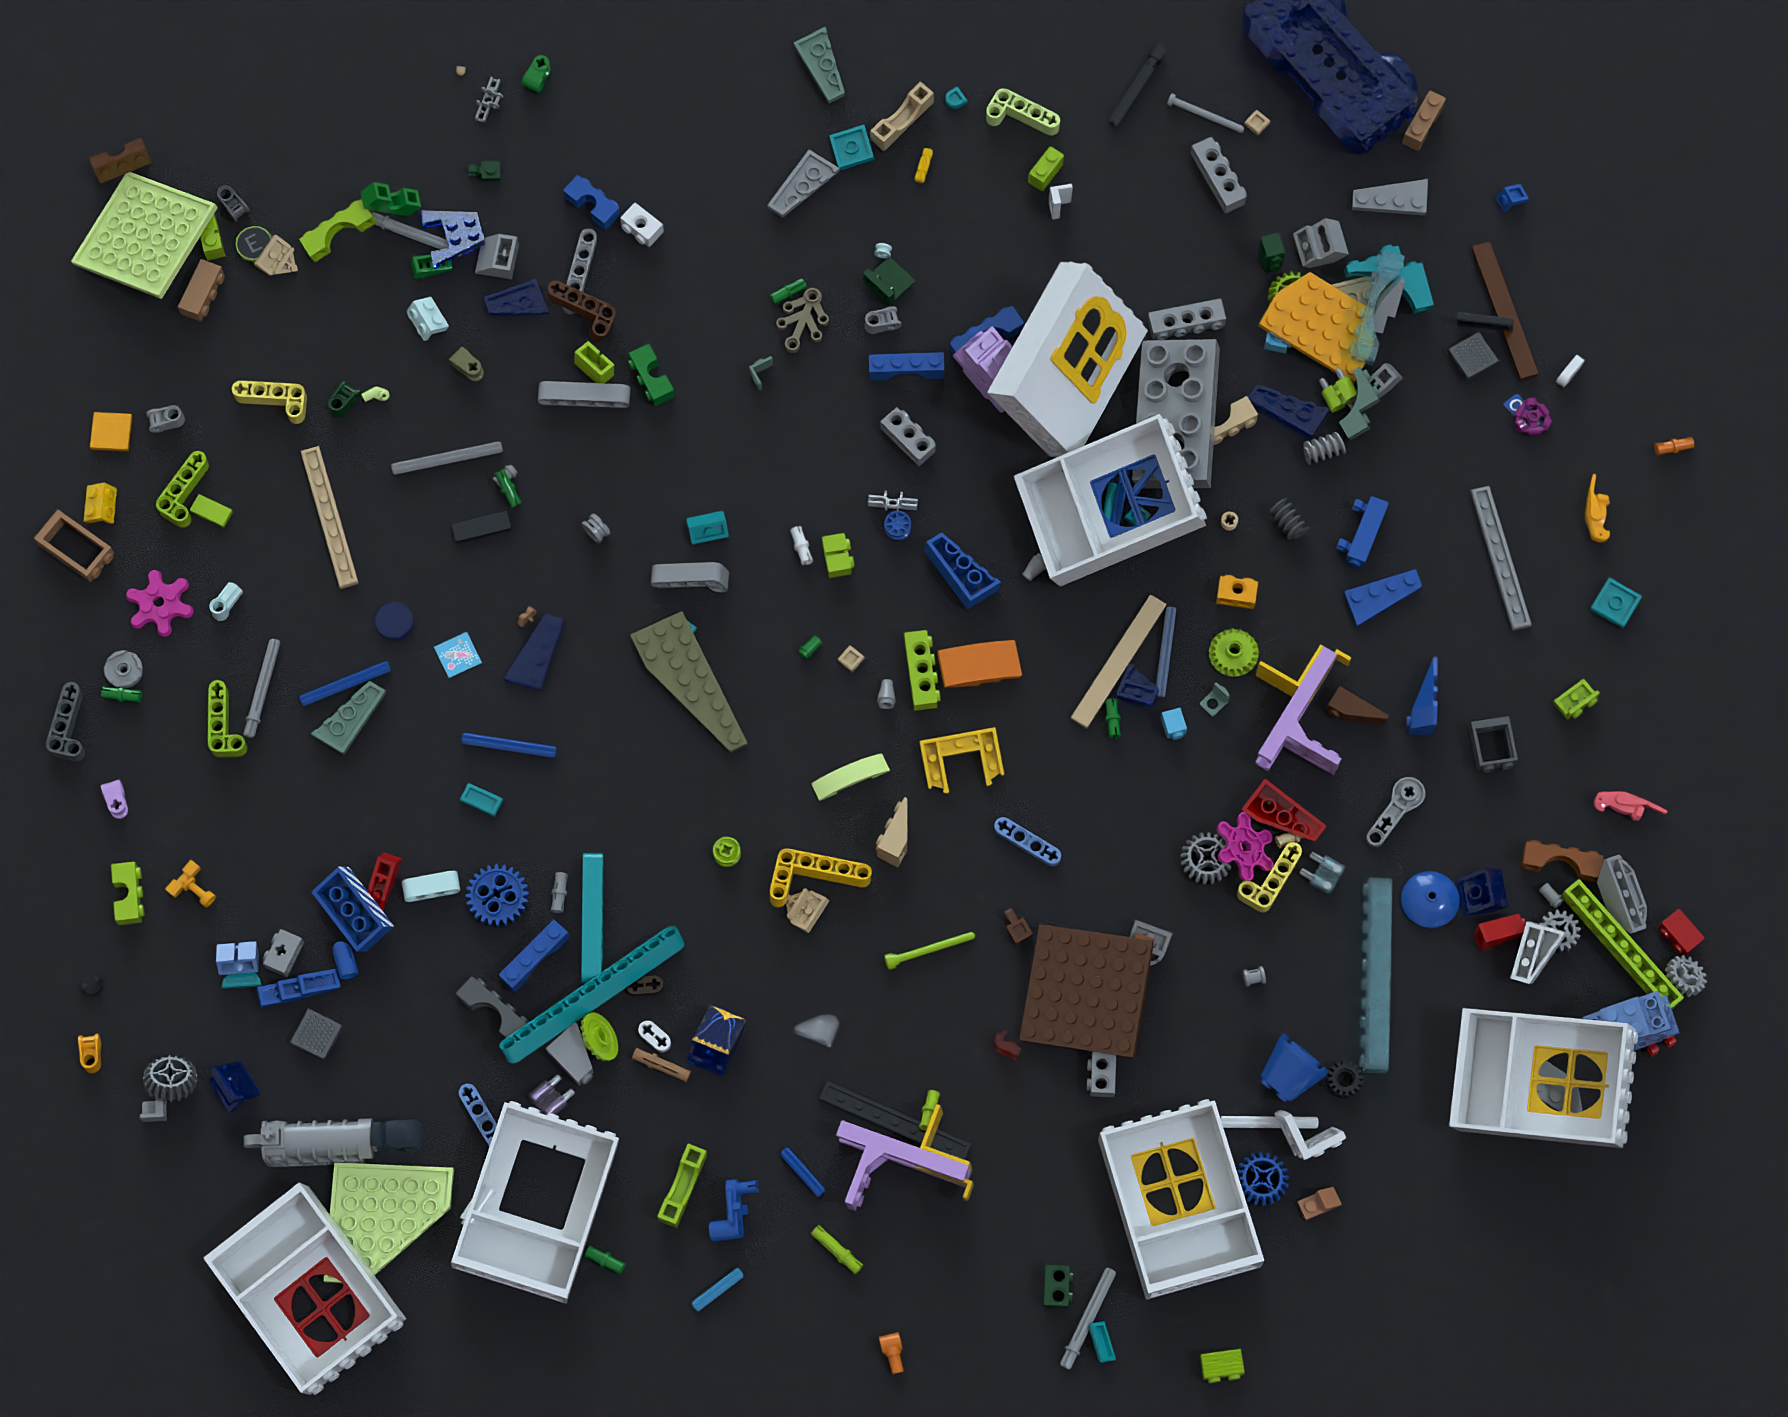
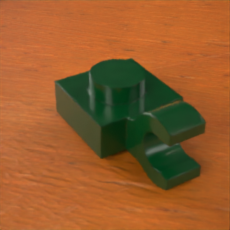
M500 161L481 162V167L478 165H468L469 177L482 176V181H501Z

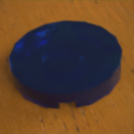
M391 602L382 606L375 618L376 628L379 633L391 640L402 639L407 636L414 624L413 614L410 609L403 603Z

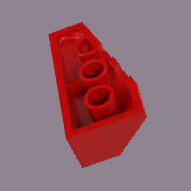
M1264 779L1242 808L1244 812L1258 822L1312 841H1316L1327 827L1267 779Z

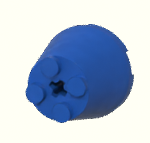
M1283 1033L1278 1039L1261 1074L1263 1078L1261 1082L1269 1089L1272 1087L1278 1091L1276 1095L1285 1102L1287 1100L1293 1101L1318 1083L1329 1073V1070L1325 1067L1320 1068L1318 1060L1296 1042L1291 1041L1290 1043L1288 1041L1290 1037Z

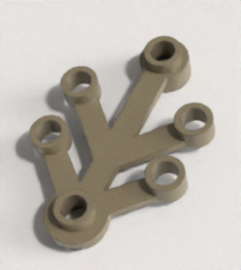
M807 289L802 298L783 304V311L786 314H792L794 308L805 305L802 311L785 318H779L776 321V326L779 330H785L789 324L798 321L793 335L785 341V348L790 353H795L800 349L799 339L806 323L811 332L812 341L818 343L822 340V332L818 330L810 314L813 307L818 315V324L820 326L828 325L829 317L824 313L820 305L822 295L818 289ZM810 296H815L816 299H815V300H810L809 297H810ZM786 306H791L792 309L787 310V309H785V307H786ZM825 318L826 321L821 322L820 319ZM784 322L785 325L780 326L779 323ZM815 334H819V335H820L819 338H814L813 336H814ZM791 344H795V345H796L795 348H790L789 346H790Z

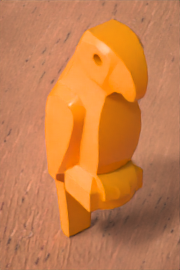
M1593 474L1587 495L1585 521L1591 539L1601 543L1605 542L1610 536V531H1606L1603 528L1607 515L1606 507L1610 504L1608 495L1594 494L1596 474Z

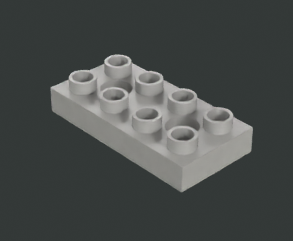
M1217 340L1142 341L1136 424L1158 414L1164 419L1167 418L1174 427L1175 434L1173 436L1175 440L1181 441L1185 445L1184 449L1179 452L1187 462L1188 467L1185 468L1186 471L1193 478L1194 485L1192 487L1211 488L1220 347ZM1184 371L1189 374V378L1182 383V386L1172 387L1168 384L1169 378L1176 372ZM1133 469L1132 481L1134 485L1144 475L1145 470ZM1153 475L1142 489L1162 488L1157 477Z

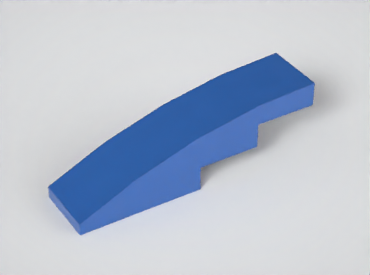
M332 969L298 975L297 978L278 981L277 984L260 986L256 990L260 1008L319 995L339 989L341 986L337 970Z

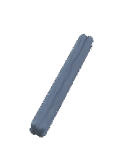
M1167 607L1165 613L1155 696L1164 698L1166 693L1176 616L1175 607Z

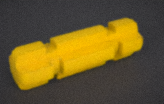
M923 149L915 175L916 182L923 183L925 181V175L933 155L932 149Z

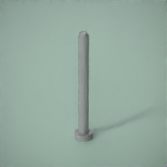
M1173 93L1167 102V105L1170 107L1173 104L1239 133H1242L1244 130L1242 125L1175 98L1176 95Z

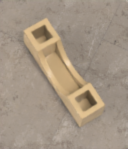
M919 82L908 93L901 107L891 117L882 119L870 131V140L885 151L934 103V93L923 83Z
M1247 396L1230 405L1229 419L1214 429L1213 445L1220 443L1228 435L1230 437L1236 435L1244 427L1250 428L1256 424L1258 414Z

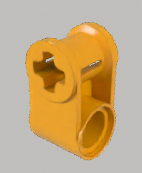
M99 1033L88 1037L79 1035L80 1063L87 1072L95 1073L101 1068ZM89 1059H95L94 1064L86 1065Z

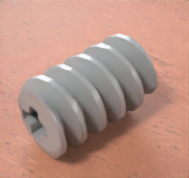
M1334 432L1332 436L1327 434L1325 439L1319 437L1318 441L1312 439L1311 443L1309 441L1304 442V455L1308 465H1311V459L1318 463L1319 456L1324 461L1325 454L1332 458V452L1336 456H1339V450L1343 454L1346 453L1344 442L1337 432Z

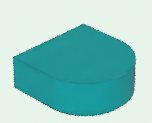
M956 87L946 94L945 102L949 108L958 109L967 104V99L960 89Z

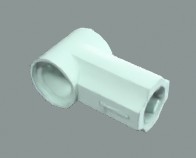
M229 582L219 596L210 602L209 608L215 620H225L229 616L230 609L242 595V589L236 584ZM223 607L222 611H215L217 608Z

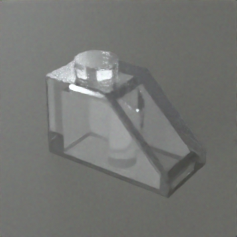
M820 1015L795 1026L794 1032L796 1035L832 1047L840 1027V1022L832 1015Z

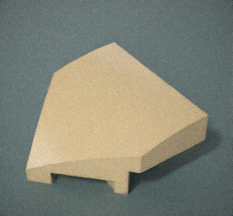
M273 235L254 263L257 268L269 276L298 271L294 260V247L291 248L287 242L277 235Z
M807 888L791 896L788 894L786 902L787 917L792 925L809 933L829 900L820 894L808 891Z

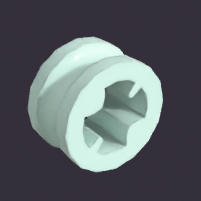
M885 243L876 244L875 256L883 259L891 256L892 247Z

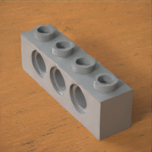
M1210 137L1192 145L1191 155L1224 213L1245 205L1246 191L1238 184L1236 173L1231 172L1228 159L1222 156L1218 142H1214L1213 138ZM1207 158H1214L1215 161H1209ZM1216 173H1223L1224 176H1218ZM1225 188H1231L1232 191H1226Z
M1216 299L1149 312L1147 321L1152 340H1165L1171 336L1182 337L1186 333H1201L1206 329H1220L1225 326L1226 316L1222 300ZM1206 315L1209 319L1204 320L1201 316ZM1183 319H1189L1191 323H1185ZM1170 322L1173 326L1168 327L1165 323Z

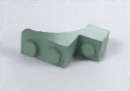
M1360 367L1353 370L1358 384L1356 402L1350 413L1339 422L1350 440L1370 429L1368 424L1371 422L1365 413L1362 414V412L1380 402L1378 396L1381 395L1377 387H1372L1369 380L1372 378L1366 369L1363 371Z

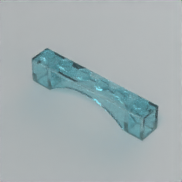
M1383 250L1381 255L1378 254L1374 265L1377 266L1376 272H1372L1369 283H1372L1371 290L1367 289L1364 298L1367 304L1366 307H1362L1359 315L1362 321L1360 325L1357 324L1354 332L1357 338L1355 343H1351L1349 353H1352V360L1373 365L1379 348V342L1374 329L1373 315L1375 304L1382 290L1398 278L1405 258L1403 255Z

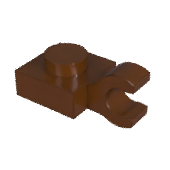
M1012 908L1005 911L1004 915L1010 925L1006 926V929L1015 945L1033 935L1024 918L1018 920Z

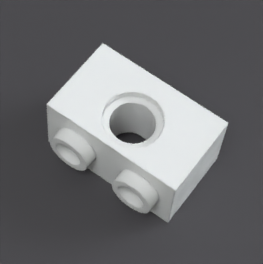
M636 203L620 218L622 229L628 234L632 233L640 244H646L648 247L664 232L663 224ZM639 224L645 225L643 228H638L637 226Z

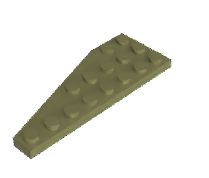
M682 611L630 635L647 671L695 716L730 753L748 745Z

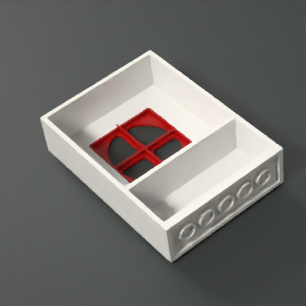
M302 1183L296 1184L204 1257L206 1263L301 1393L310 1395L319 1393L323 1390L325 1383L337 1379L340 1376V1371L344 1368L347 1370L352 1367L359 1356L364 1357L371 1352V1347L374 1344H380L388 1338L387 1334L392 1330L395 1332L404 1325L402 1322L406 1320V1317L310 1187ZM315 1275H328L341 1281L343 1288L328 1301L324 1302L309 1280ZM303 1286L317 1305V1309L304 1320L297 1323L293 1316L292 1301L297 1288ZM351 1294L355 1304V1318L352 1327L345 1331L330 1309L343 1297ZM324 1315L337 1332L338 1338L332 1342H319L305 1335L304 1329L319 1316Z

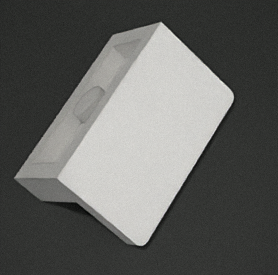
M1072 184L1050 187L1049 206L1052 219L1060 218L1061 204L1071 202Z

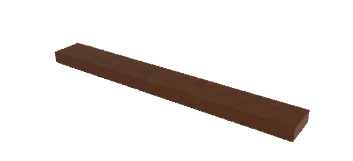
M1490 242L1472 246L1474 258L1496 317L1514 319L1513 331H1501L1519 380L1538 376L1536 365Z

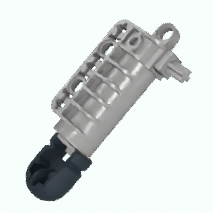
M372 1118L358 1119V1122H348L347 1119H344L343 1122L328 1120V1123H318L317 1120H313L312 1123L298 1121L297 1124H288L286 1121H263L261 1134L244 1136V1147L261 1148L263 1160L269 1167L334 1165V1162L363 1164L365 1159L374 1157V1152H384L385 1150L389 1152H417L424 1144L425 1132L421 1123L415 1119L394 1120L384 1124L373 1122Z

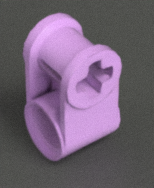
M120 779L101 785L103 796L112 816L116 819L124 818L128 814V807Z

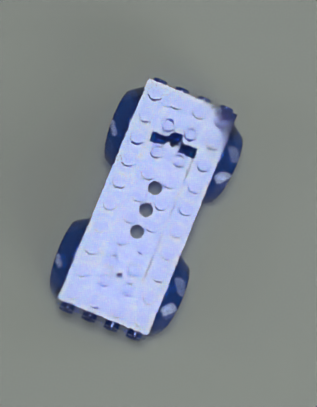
M1256 0L1244 7L1241 32L1253 41L1277 72H1288L1314 101L1312 111L1316 112L1350 153L1359 155L1364 152L1368 153L1376 142L1383 141L1390 131L1397 130L1404 120H1409L1416 114L1418 86L1411 69L1394 53H1377L1347 20L1344 0ZM1315 45H1320L1323 48V52L1315 54L1312 48ZM1327 60H1332L1334 62V66L1326 67L1324 65V62ZM1337 72H1345L1347 75L1346 79L1338 80L1336 78Z

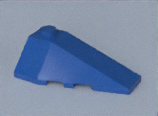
M1433 657L1410 716L1406 717V728H1409V734L1432 736L1437 725V686H1434V683L1437 682V657Z

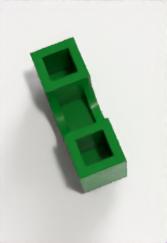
M373 182L361 191L364 209L408 217L421 207L418 190L402 188L397 192L390 193L389 185Z
M650 344L629 353L630 360H628V364L632 371L636 370L638 374L636 379L640 386L644 385L646 389L644 393L649 402L652 401L654 406H657L675 397L674 389L666 374L658 378L649 375L650 370L658 366L657 357Z

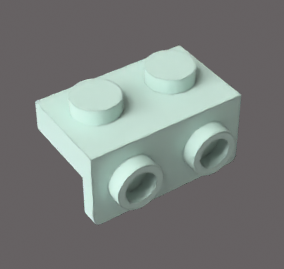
M431 297L413 301L407 310L409 319L412 320L424 341L428 340L431 334L446 331L449 327Z

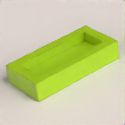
M198 494L190 508L191 513L222 528L225 527L233 513L232 509Z

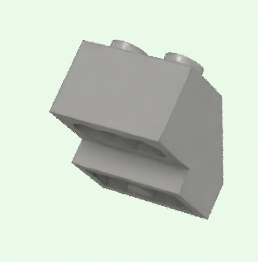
M1325 218L1313 226L1307 225L1293 233L1303 267L1312 268L1334 263L1349 254L1339 221Z

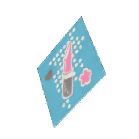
M467 632L434 647L449 678L482 663Z

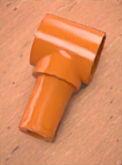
M895 1332L880 1336L879 1341L882 1353L888 1357L892 1374L903 1372L900 1353L903 1349L899 1333Z

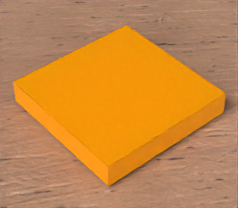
M94 412L90 442L91 450L129 451L132 414Z

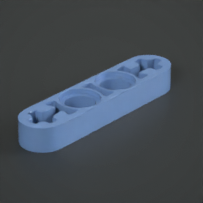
M1001 817L996 820L994 830L997 835L1049 866H1056L1060 863L1061 852L1056 847L1008 818ZM1004 823H1006V828L1009 829L1010 831H1011L1012 827L1015 828V829L1012 831L1011 836H1008V834H1009V831H1008V830H1006V829H1003L1002 831L999 830V829H1000L999 824H1000V825H1003ZM1021 832L1025 835V839L1018 842L1014 839V834ZM1033 842H1038L1041 844V849L1035 852L1030 848V845ZM1044 848H1048L1046 852L1050 855L1055 853L1057 860L1052 859V861H1050L1049 855H1047L1046 853H1044V856H1041V854L1044 852Z
M464 1084L459 1089V1096L490 1147L491 1135L494 1134L497 1123L476 1088L471 1084ZM465 1089H468L469 1091L473 1090L471 1092V1095L475 1101H473L472 1103L470 1102L468 1096L463 1097V1095L465 1094ZM475 1105L483 1107V1112L480 1115L473 1114L472 1109ZM490 1121L493 1123L491 1131L486 1132L482 1129L484 1122Z

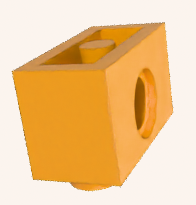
M1232 575L1220 576L1216 604L1254 609L1258 582L1251 578L1237 579ZM1239 588L1242 593L1236 594L1233 592V589Z

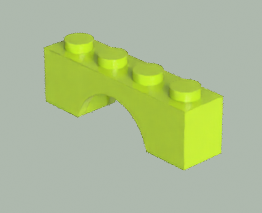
M361 199L351 203L347 209L337 212L330 220L323 221L316 229L306 232L299 240L313 261L317 262L331 253V240L338 231L344 228H355L363 232L376 224L377 221L369 209H364Z
M687 1144L674 1183L664 1199L657 1216L658 1221L675 1228L678 1227L706 1160V1150Z

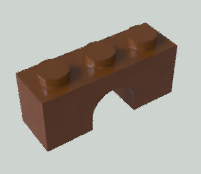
M141 138L124 144V152L117 156H109L107 152L89 158L100 184L152 163Z

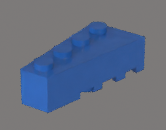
M943 533L926 542L924 552L967 610L998 591L1001 582L997 578H993L984 567L981 568L975 563L971 556L963 553L960 547Z

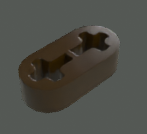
M642 976L635 982H637L638 986L644 985V987H638L637 991H633V988H630V986H633L632 983L626 988L631 996H648L661 993L664 985L662 979L658 976ZM653 981L660 984L656 990H653L651 986L646 987V985H652Z

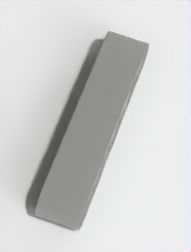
M543 381L539 383L538 403L543 405L626 408L630 403V386L624 384Z

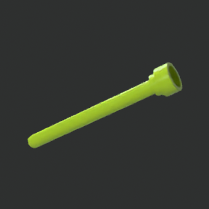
M969 932L899 955L886 954L884 955L888 970L894 969L900 962L973 940L975 934Z

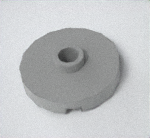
M122 650L109 656L104 666V673L111 685L117 688H129L139 682L143 674V666L136 654ZM123 668H127L125 673L121 672Z

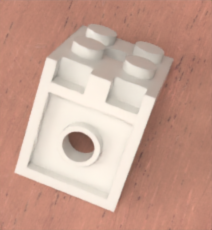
M1283 1110L1274 1113L1295 1156L1298 1155L1299 1158L1303 1157L1304 1160L1312 1156H1320L1325 1153V1149L1337 1147L1342 1144V1140L1346 1139L1342 1130L1331 1127L1304 1141L1292 1114Z

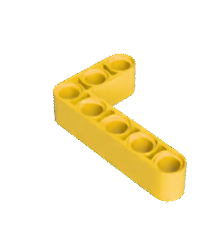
M783 849L778 854L770 888V902L775 907H782L786 904L793 874L857 887H866L871 882L872 870L863 863L793 849ZM785 858H788V859H790L791 861L788 862V863H785V862H783L782 860L785 859ZM803 862H808L810 865L802 866L801 864ZM827 866L829 869L822 870L820 867ZM840 870H847L848 873L842 874V873H840L839 871H840ZM864 873L867 877L861 878L858 875ZM779 876H786L787 879H785V880H780L778 877H779ZM776 893H780V894H782L783 896L780 897V898H777V897H775L774 895H775Z

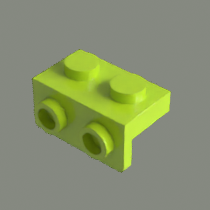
M1582 679L1555 699L1553 703L1567 720L1571 717L1575 719L1583 713L1582 709L1587 705L1590 708L1598 702L1597 698L1600 692L1598 690L1594 691L1585 679Z

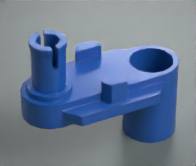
M738 1179L726 1181L728 1220L710 1222L709 1234L712 1241L743 1238V1215L748 1214L747 1204L742 1205L741 1196L747 1193H758L759 1188L756 1187L759 1184L757 1180L740 1182Z

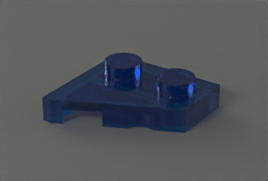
M1129 664L1116 696L1118 699L1153 708L1159 694V688L1149 682L1132 664Z

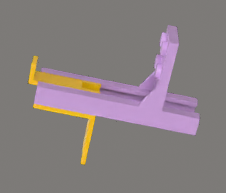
M1320 645L1298 682L1260 661L1256 676L1292 696V699L1260 749L1259 757L1255 762L1257 766L1269 771L1282 748L1285 747L1334 776L1341 758L1335 751L1324 749L1319 742L1315 740L1310 741L1298 722L1327 677L1334 662L1337 660L1348 666L1351 661L1350 656L1338 649L1333 652Z
M936 1104L920 1148L841 1121L836 1134L840 1138L839 1142L864 1151L845 1200L848 1209L856 1211L857 1206L861 1207L864 1200L862 1193L864 1188L869 1187L871 1181L870 1173L887 1160L966 1187L963 1199L968 1201L974 1186L973 1181L969 1180L972 1172L971 1163L930 1148L943 1114L941 1105Z

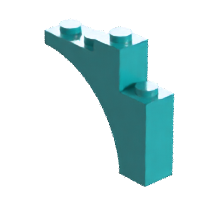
M1384 246L1379 251L1378 258L1377 256H1372L1363 262L1355 260L1349 262L1344 269L1346 277L1369 276L1380 279L1390 285L1397 278L1403 277L1405 284L1402 295L1409 303L1413 313L1430 310L1434 305L1423 264L1410 262L1405 264L1404 267L1399 246Z

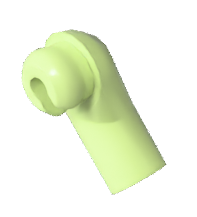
M376 386L361 395L364 401L367 402L373 398L386 401L390 394L388 390Z

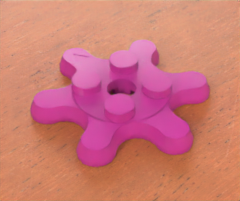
M152 570L148 574L149 585L146 589L140 591L132 588L126 592V599L139 606V612L131 618L130 623L133 628L140 629L146 623L153 622L157 625L158 634L162 637H167L172 632L170 622L174 617L190 618L193 615L194 610L192 606L183 604L180 601V596L188 589L189 583L186 579L179 578L173 584L167 585L162 581L161 573L157 570ZM159 598H162L164 600V604L160 607H156L154 605V601H156Z
M1241 812L1238 815L1236 828L1231 827L1224 821L1218 824L1217 833L1226 841L1225 848L1218 854V860L1221 863L1234 861L1239 867V876L1243 881L1253 879V868L1255 865L1263 871L1272 870L1274 863L1264 853L1265 844H1269L1272 841L1270 831H1254L1251 827V817L1246 812ZM1242 843L1246 845L1247 851L1243 852Z

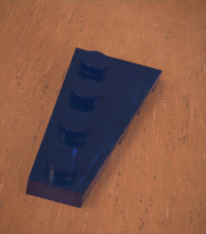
M1258 384L1248 396L1252 405L1310 439L1330 410L1329 407H1320L1310 401L1304 402L1296 399L1297 397L1286 396L1280 394V391Z
M549 614L543 616L504 677L505 681L537 690L542 689L564 623L563 618Z

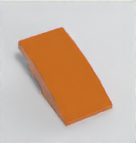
M1015 640L978 643L937 651L944 688L979 686L981 683L1000 682L1002 679H1015L1022 676Z

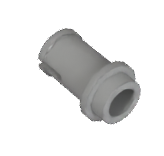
M511 464L509 466L506 465L505 471L509 479L515 478L518 472ZM494 477L493 480L498 482L497 478Z
M1546 883L1539 890L1550 902L1551 907L1557 908L1564 901L1562 895H1558L1549 883Z

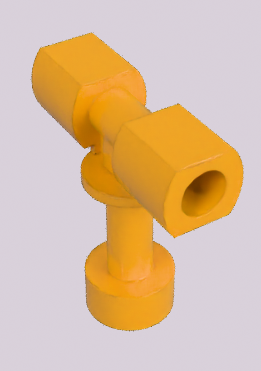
M192 860L182 869L184 873L177 881L173 879L165 888L175 898L183 889L185 891L190 889L201 898L199 902L205 908L209 907L216 898V895L211 891L205 892L195 884L196 879L194 877L201 868Z

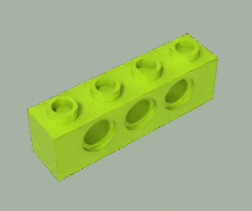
M927 630L904 633V642L914 711L937 708V702L940 701L939 690H935V683H938L937 672H933L932 665H935L934 654H930L929 647H933L932 637L927 635ZM917 649H922L925 651V653L923 655H917L915 651ZM925 667L927 672L920 673L918 668ZM923 685H927L930 687V689L928 691H922L920 687Z

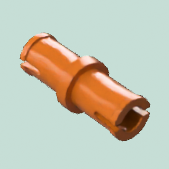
M1692 437L1678 440L1674 438L1668 442L1655 443V453H1657L1656 455L1671 452L1675 454L1681 450L1693 449L1694 440Z

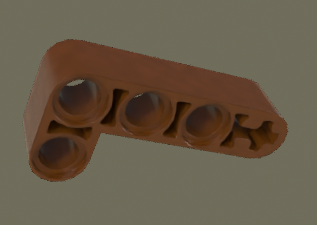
M560 281L550 282L545 292L547 300L594 321L589 335L594 341H602L607 335L615 317V308ZM568 296L574 297L576 302L569 301ZM585 304H590L593 310H588ZM602 312L609 313L610 318L604 317ZM595 328L602 329L603 334H598Z

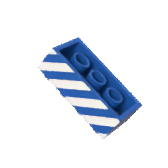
M337 867L312 891V894L356 952H367L394 927L349 867Z

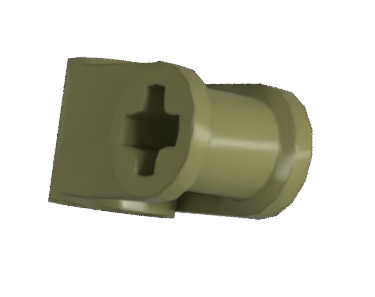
M460 347L448 360L455 369L463 373L471 381H480L484 376L481 363L464 347Z

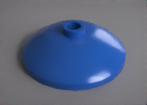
M1425 871L1412 876L1406 882L1401 893V906L1407 918L1414 924L1429 929L1439 928L1449 923L1456 915L1459 908V894L1456 886L1448 877L1438 872ZM1434 894L1435 899H1430L1428 895Z

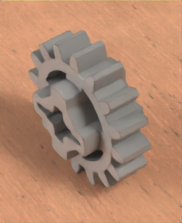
M1556 910L1554 915L1548 912L1547 917L1543 916L1541 919L1543 923H1539L1540 925L1557 930L1563 926L1562 931L1567 932V935L1562 940L1563 943H1560L1558 946L1560 953L1563 952L1564 948L1569 951L1571 945L1575 946L1577 944L1575 940H1579L1580 935L1577 933L1581 930L1580 927H1576L1578 920L1572 921L1573 914L1568 917L1565 910L1562 914ZM1568 926H1570L1572 934L1569 932Z
M1684 955L1680 958L1676 956L1667 964L1668 967L1665 971L1668 974L1665 977L1671 980L1670 982L1676 989L1680 990L1681 995L1686 992L1688 997L1692 994L1696 996L1705 988L1704 985L1707 981L1703 978L1706 977V974L1701 972L1703 967H1698L1697 961L1692 962L1691 957L1686 959Z

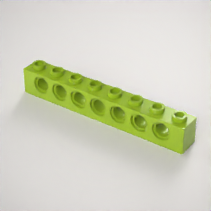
M1580 879L1563 892V900L1646 994L1659 991L1661 997L1666 995L1671 1009L1683 1000L1684 997Z

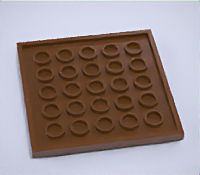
M1039 924L1019 1040L1135 1058L1154 941Z

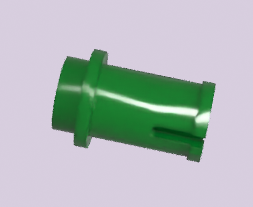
M814 635L804 646L800 647L798 653L805 660L811 658V654L822 645L821 640Z

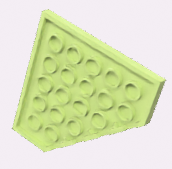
M334 1162L330 1216L374 1275L451 1209L454 1168ZM324 1275L325 1283H342L332 1276Z

